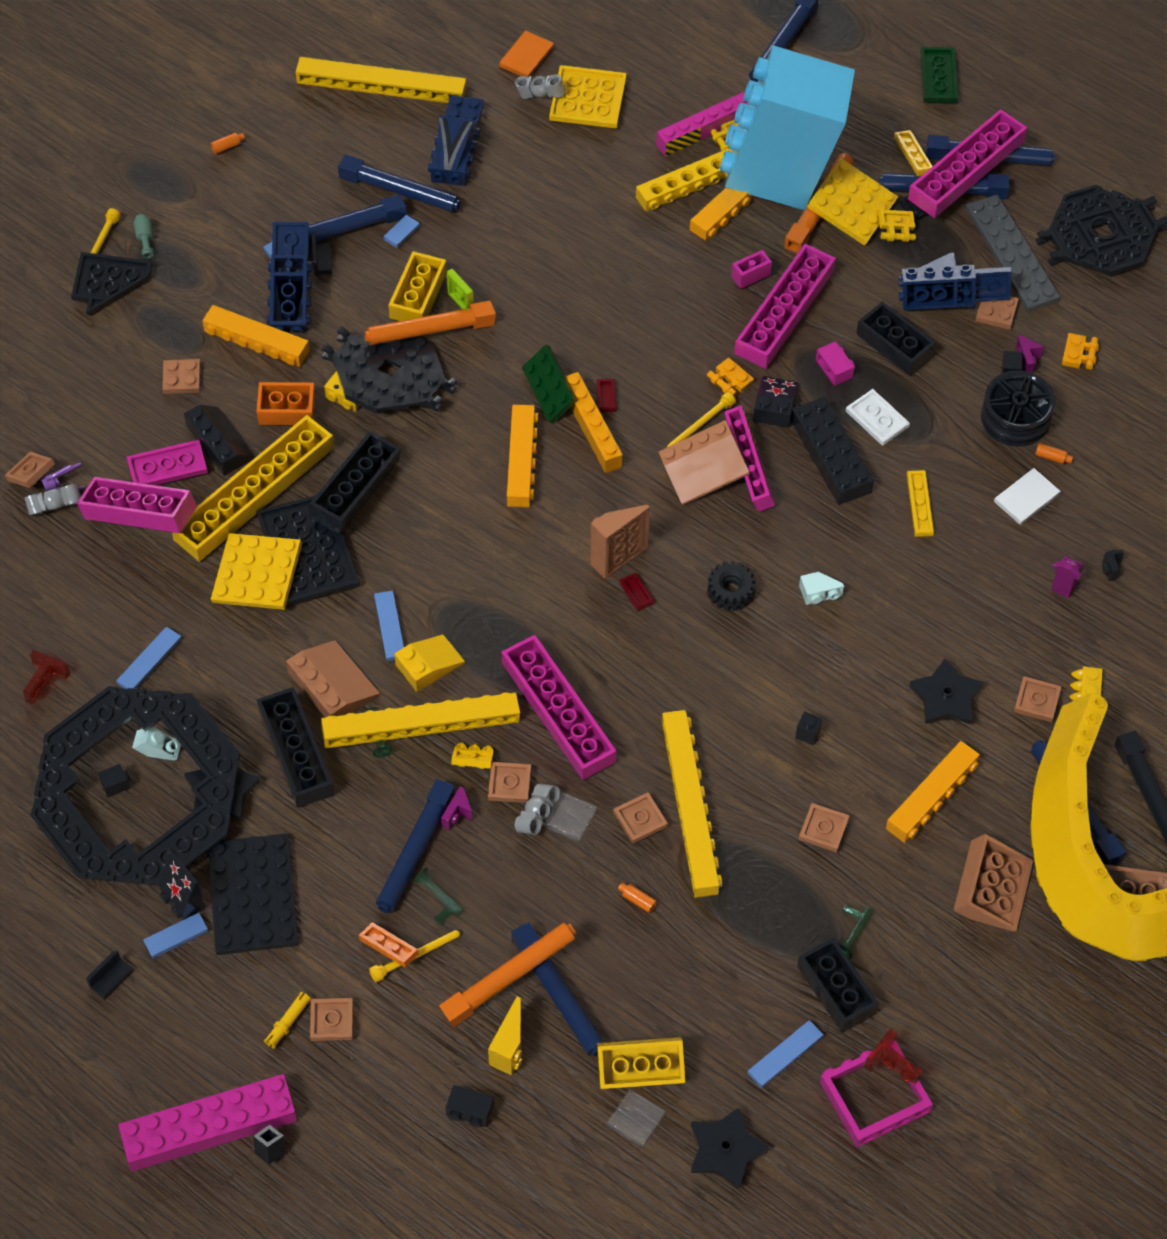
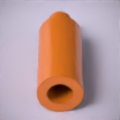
M233 133L210 143L214 154H218L240 145V141L244 140L245 136L243 133L238 135Z
M1042 443L1038 444L1035 453L1036 456L1060 464H1064V462L1071 464L1073 456L1067 455V451Z
M621 883L618 887V890L623 892L622 896L646 912L651 913L655 908L657 901L631 884L627 886Z

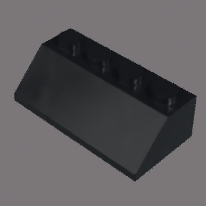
M198 405L184 413L186 426L196 440L200 441V445L223 476L251 462L255 458L254 454L218 407Z

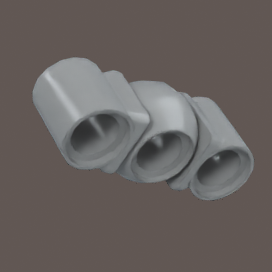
M557 74L547 75V78L544 76H536L534 78L532 76H521L515 81V86L522 99L534 98V96L542 98L547 95L549 97H561L566 92L562 78Z
M71 484L60 487V489L46 491L43 494H33L24 499L29 516L47 512V510L52 511L62 508L64 505L65 507L75 505L81 498L78 484Z
M537 784L531 794L532 798L526 802L525 811H521V815L515 820V830L518 833L537 835L540 832L541 826L544 824L543 820L550 813V807L553 808L554 803L560 797V790L557 786Z

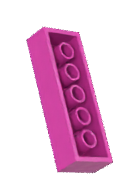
M100 477L92 479L77 502L84 519L175 533L182 532L197 508L190 490Z

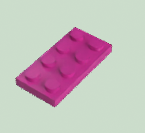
M199 440L127 456L132 481L135 483L159 485L208 473Z

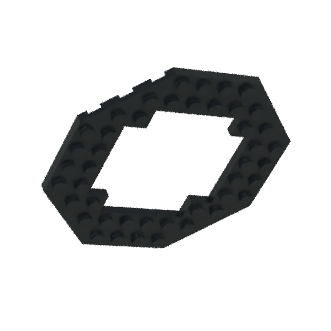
M108 686L44 735L38 781H36L34 804L30 816L78 878L159 886L172 854H175L187 868L228 837L240 753L191 693L178 694L169 691H145L144 689H123ZM132 718L137 721L145 732L159 721H162L206 776L205 779L191 789L202 805L140 853L135 851L127 839L109 851L65 794L80 782V779L70 768V765Z

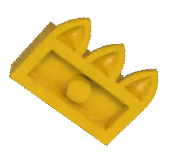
M1083 666L1082 669L1071 673L1074 678L1080 680L1070 684L1074 690L1079 691L1069 696L1073 701L1091 692L1101 696V668Z
M461 742L454 747L451 764L460 767L491 768L493 748L487 745L480 750L477 744H473L467 749L466 745Z

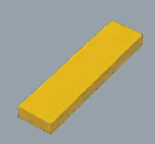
M911 130L894 133V139L917 176H922L933 167Z
M907 471L906 476L914 536H933L934 529L926 471Z

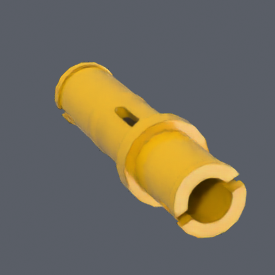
M300 992L280 1021L275 1022L274 1029L264 1040L267 1046L275 1049L282 1037L289 1033L291 1025L311 1001V998L306 993Z

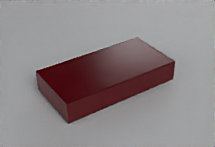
M615 378L597 379L599 412H616Z
M636 572L619 580L620 586L637 612L654 605V599Z

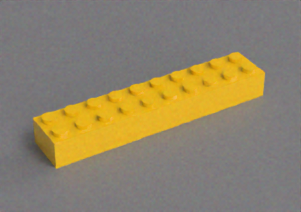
M306 415L200 503L182 532H172L173 540L200 562L228 538L229 533H235L257 514L256 511L262 510L334 449L333 435Z

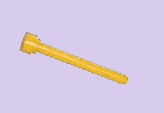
M108 209L105 215L106 223L90 253H99L112 225L117 223L121 217V213L118 210Z
M729 392L722 395L719 400L720 403L670 442L667 447L691 436L724 408H731L736 404L734 396Z
M454 930L418 948L419 955L416 958L458 938L460 932ZM392 961L384 966L374 965L369 968V972L374 982L377 983L384 979L386 973L401 965Z

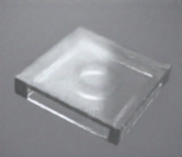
M561 791L558 801L554 803L553 808L544 821V827L580 842L597 811V807Z
M629 1090L607 1122V1126L639 1146L644 1147L666 1111Z

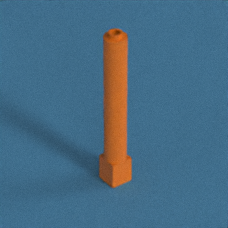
M847 153L839 154L821 185L840 158L853 166L854 160L851 155ZM806 207L798 222L793 224L786 235L784 248L798 254L803 245L808 243L810 234L821 216Z
M491 301L470 304V307L467 309L367 327L364 337L365 341L369 342L370 345L469 326L478 329L493 326L496 312Z
M563 922L463 993L459 991L440 1004L439 1007L452 1026L456 1027L473 1015V1010L574 941L576 931L570 923L566 925Z

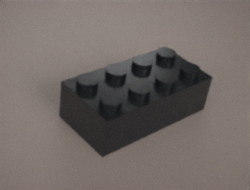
M883 301L858 321L856 335L909 376L934 356L936 342Z
M834 937L799 956L798 969L842 1033L877 1014L878 1001Z

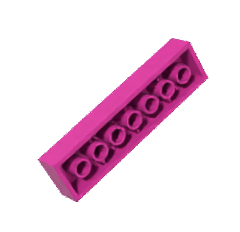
M1000 109L911 184L908 200L933 218H936L1025 141L1027 127Z
M804 244L735 342V355L767 369L833 274L836 258Z
M536 635L501 652L503 666L582 780L616 763V749Z
M282 1074L118 1124L127 1161L131 1172L257 1134L268 1125H271L273 1128L296 1122L297 1118L285 1076Z

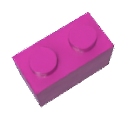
M760 250L733 263L731 277L739 288L742 289L770 276L772 261L763 250Z
M836 341L817 349L816 361L834 386L853 378L855 365L851 359H848L843 347H840Z

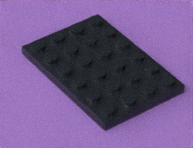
M316 495L256 511L263 536L299 539L302 542L286 606L360 586L343 533L341 532L339 535L308 517L309 503Z
M289 834L223 840L209 850L216 955L298 946Z

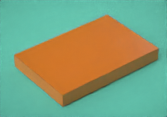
M525 30L499 62V67L519 76L530 77L554 48V43Z

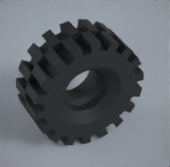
M727 561L723 562V566L718 564L716 565V570H711V575L708 577V597L711 598L713 604L717 602L718 608L723 606L725 611H728V608L736 611L737 607L742 610L744 609V604L748 606L750 600L752 601L754 598L756 579L753 571L749 572L747 565L743 568V563L740 562L738 565H735V561H731V564H727ZM734 583L739 586V589L728 591L724 588V585Z

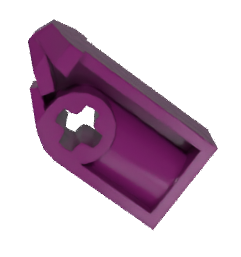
M1067 555L1061 562L1056 561L1053 568L1057 569L1051 590L1069 598L1079 582L1084 564Z

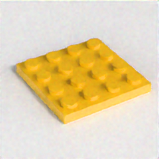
M560 65L558 75L562 78L566 92L561 97H553L549 121L617 129L627 73Z
M840 158L808 203L807 208L865 246L879 226L878 212L880 210H890L899 196Z
M229 533L211 596L212 603L285 610L302 546L301 540Z

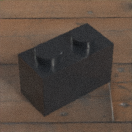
M453 1085L445 1107L446 1116L454 1121L463 1120L469 1122L474 1127H487L494 1107V1097Z

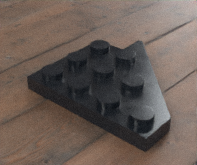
M81 252L71 299L88 302L86 314L91 315L149 280L152 261Z

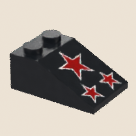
M763 376L754 407L753 422L789 428L799 382Z
M172 854L159 884L161 890L159 896L165 904L169 903L172 906L171 910L176 918L181 917L182 920H185L203 911L205 906L198 881L178 857Z

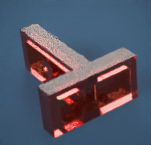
M36 650L32 651L30 658L33 666L38 667V670L23 691L26 702L31 704L40 698L43 688L51 681L53 674L67 679L70 675L66 663Z
M889 1029L866 1059L864 1068L872 1072L881 1060L888 1069H894L900 1073V1076L905 1081L916 1085L921 1078L923 1070L890 1048L896 1040L897 1033Z

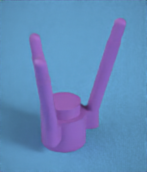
M82 464L68 465L51 475L41 478L45 490L60 489L57 488L60 485L58 477L80 467ZM85 486L78 487L79 490H85Z

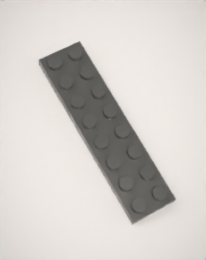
M994 195L966 204L965 209L1000 268L1011 267V286L1026 311L1029 312L1059 302V294L999 196Z

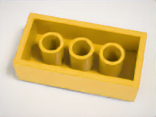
M412 252L389 302V318L403 321L429 315L447 275L445 259Z
M681 1037L597 1043L601 1089L685 1083L683 1040Z

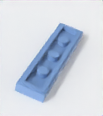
M393 591L375 593L374 597L386 661L395 660L394 653L404 648Z
M165 627L116 680L117 684L124 689H137L182 640L181 636Z
M810 1020L807 1021L750 1068L747 1074L762 1089L823 1038L822 1032Z

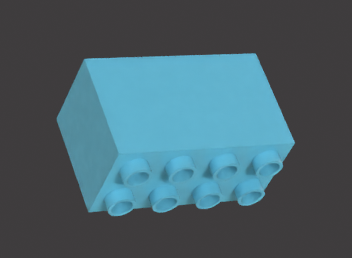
M774 45L767 59L758 57L753 72V78L758 79V82L748 81L743 101L748 103H739L734 118V123H737L738 126L731 124L727 132L725 145H729V149L732 152L725 150L720 165V171L727 173L725 187L749 192L753 196L805 210L846 124L855 69Z

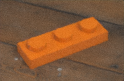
M373 922L359 934L360 941L404 968L419 955L418 949Z

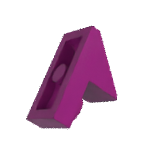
M1019 335L1016 349L1017 352H1022L1023 370L1033 373V368L1036 366V358L1042 357L1044 347Z
M461 786L441 817L442 827L450 830L452 824L455 825L458 822L460 815L472 820V810L465 790Z

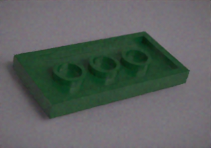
M921 47L923 102L957 103L955 47Z
M545 344L522 366L548 422L555 423L578 401L549 345Z

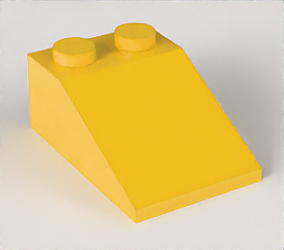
M444 635L411 643L394 653L395 665L416 692L465 664L463 658Z
M518 996L488 1048L489 1065L511 1076L514 1070L520 1068L523 1061L521 1058V998Z

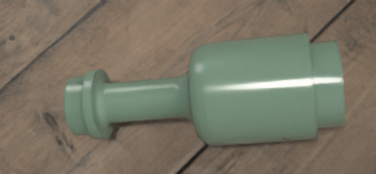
M139 214L133 222L137 240L143 244V249L141 250L143 258L148 259L153 257L154 253L149 243L153 238V229L148 215Z

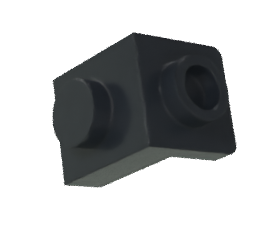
M908 196L899 201L904 211H913L914 216L917 218L926 213L908 200Z
M1123 550L1105 552L1102 570L1104 575H1107L1109 581L1117 579L1119 573L1117 563L1122 562Z

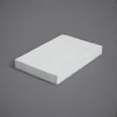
M874 389L847 406L845 410L882 446L910 426V423Z
M1033 468L994 499V502L1018 524L1022 525L1059 496L1061 491Z

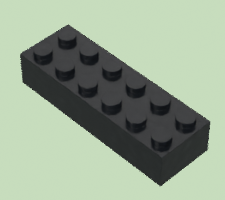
M826 397L792 408L791 423L837 504L841 505L871 494L874 480Z
M369 431L309 503L308 517L340 535L399 462L401 448Z
M294 687L256 699L260 716L296 807L298 808L335 795L332 780Z

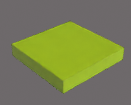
M453 269L448 270V294L461 309L469 308L470 304H474L472 289Z

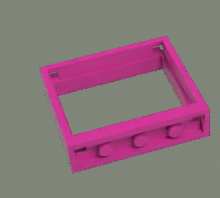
M896 1041L891 1043L884 1042L878 1046V1049L874 1051L867 1050L859 1058L854 1060L848 1059L840 1067L835 1069L829 1068L821 1075L820 1084L856 1147L862 1146L930 1113L933 1104ZM892 1054L920 1102L860 1130L833 1081Z

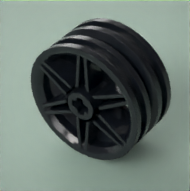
M1008 371L996 376L989 383L985 392L981 410V421L984 429L993 439L1009 446L1021 447L1038 442L1046 435L1050 427L1055 407L1053 390L1044 379L1026 371Z

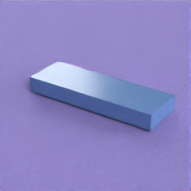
M197 913L143 939L152 959L207 933L208 928L201 915Z

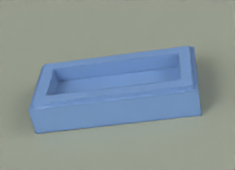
M405 215L384 235V240L398 249L420 228V223Z

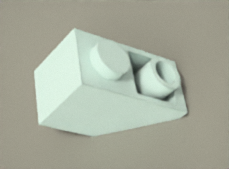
M820 572L800 576L799 583L806 605L818 604L829 599L835 600L843 595V583Z
M151 727L146 732L143 729L136 732L132 748L147 757L175 761L178 758L181 744L159 729Z

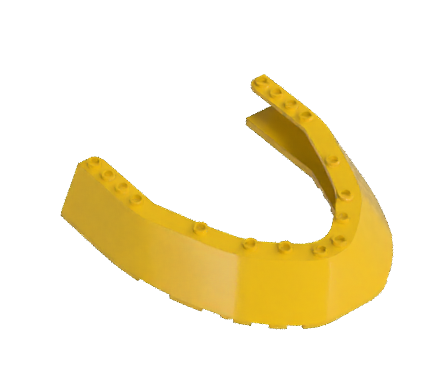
M1091 692L1062 706L1037 771L1033 789L1031 844L1034 852L1036 877L1040 888L1042 887L1045 893L1046 901L1052 912L1056 913L1062 922L1061 925L1075 938L1126 960L1147 961V959L1167 957V888L1143 895H1134L1123 891L1110 877L1094 848L1091 838L1087 802L1086 763L1108 708L1105 698Z

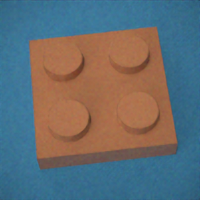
M1011 296V300L981 301L975 321L1010 330L1019 298Z
M200 359L163 360V394L200 393Z
M29 452L4 476L9 482L30 488L44 474H47L55 463L52 458Z
M1023 676L1014 712L1052 722L1062 686Z
M492 762L488 801L526 803L529 798L531 764Z
M649 792L613 809L614 815L632 844L668 827L667 821Z
M812 803L800 832L799 840L837 853L850 815Z
M353 998L311 999L310 1040H353Z

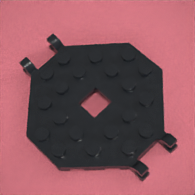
M1093 185L1064 194L1052 224L1048 230L1037 232L1039 238H1036V242L1040 246L1051 239L1057 251L1050 252L1051 258L1048 259L1050 266L1057 265L1061 260H1065L1111 276L1143 265L1157 230H1167V216L1155 220L1150 211L1155 210L1153 204L1157 203L1154 196L1145 200L1138 198L1133 200L1125 197L1126 194L1114 190L1109 192L1103 190L1101 186ZM1107 223L1113 234L1106 237L1098 236L1092 227Z
M341 326L337 330V333L340 334L337 341L344 343V345L338 352H335L328 344H325L322 348V351L325 352L322 355V359L332 361L336 368L345 399L376 414L384 413V410L394 409V411L409 409V406L419 405L420 407L428 406L432 410L439 412L442 408V405H440L442 398L435 395L441 388L450 394L456 391L454 385L457 383V380L445 378L433 343L420 336L370 345L369 342L365 341L364 333L350 335L349 331ZM383 364H393L400 368L393 377L378 371Z

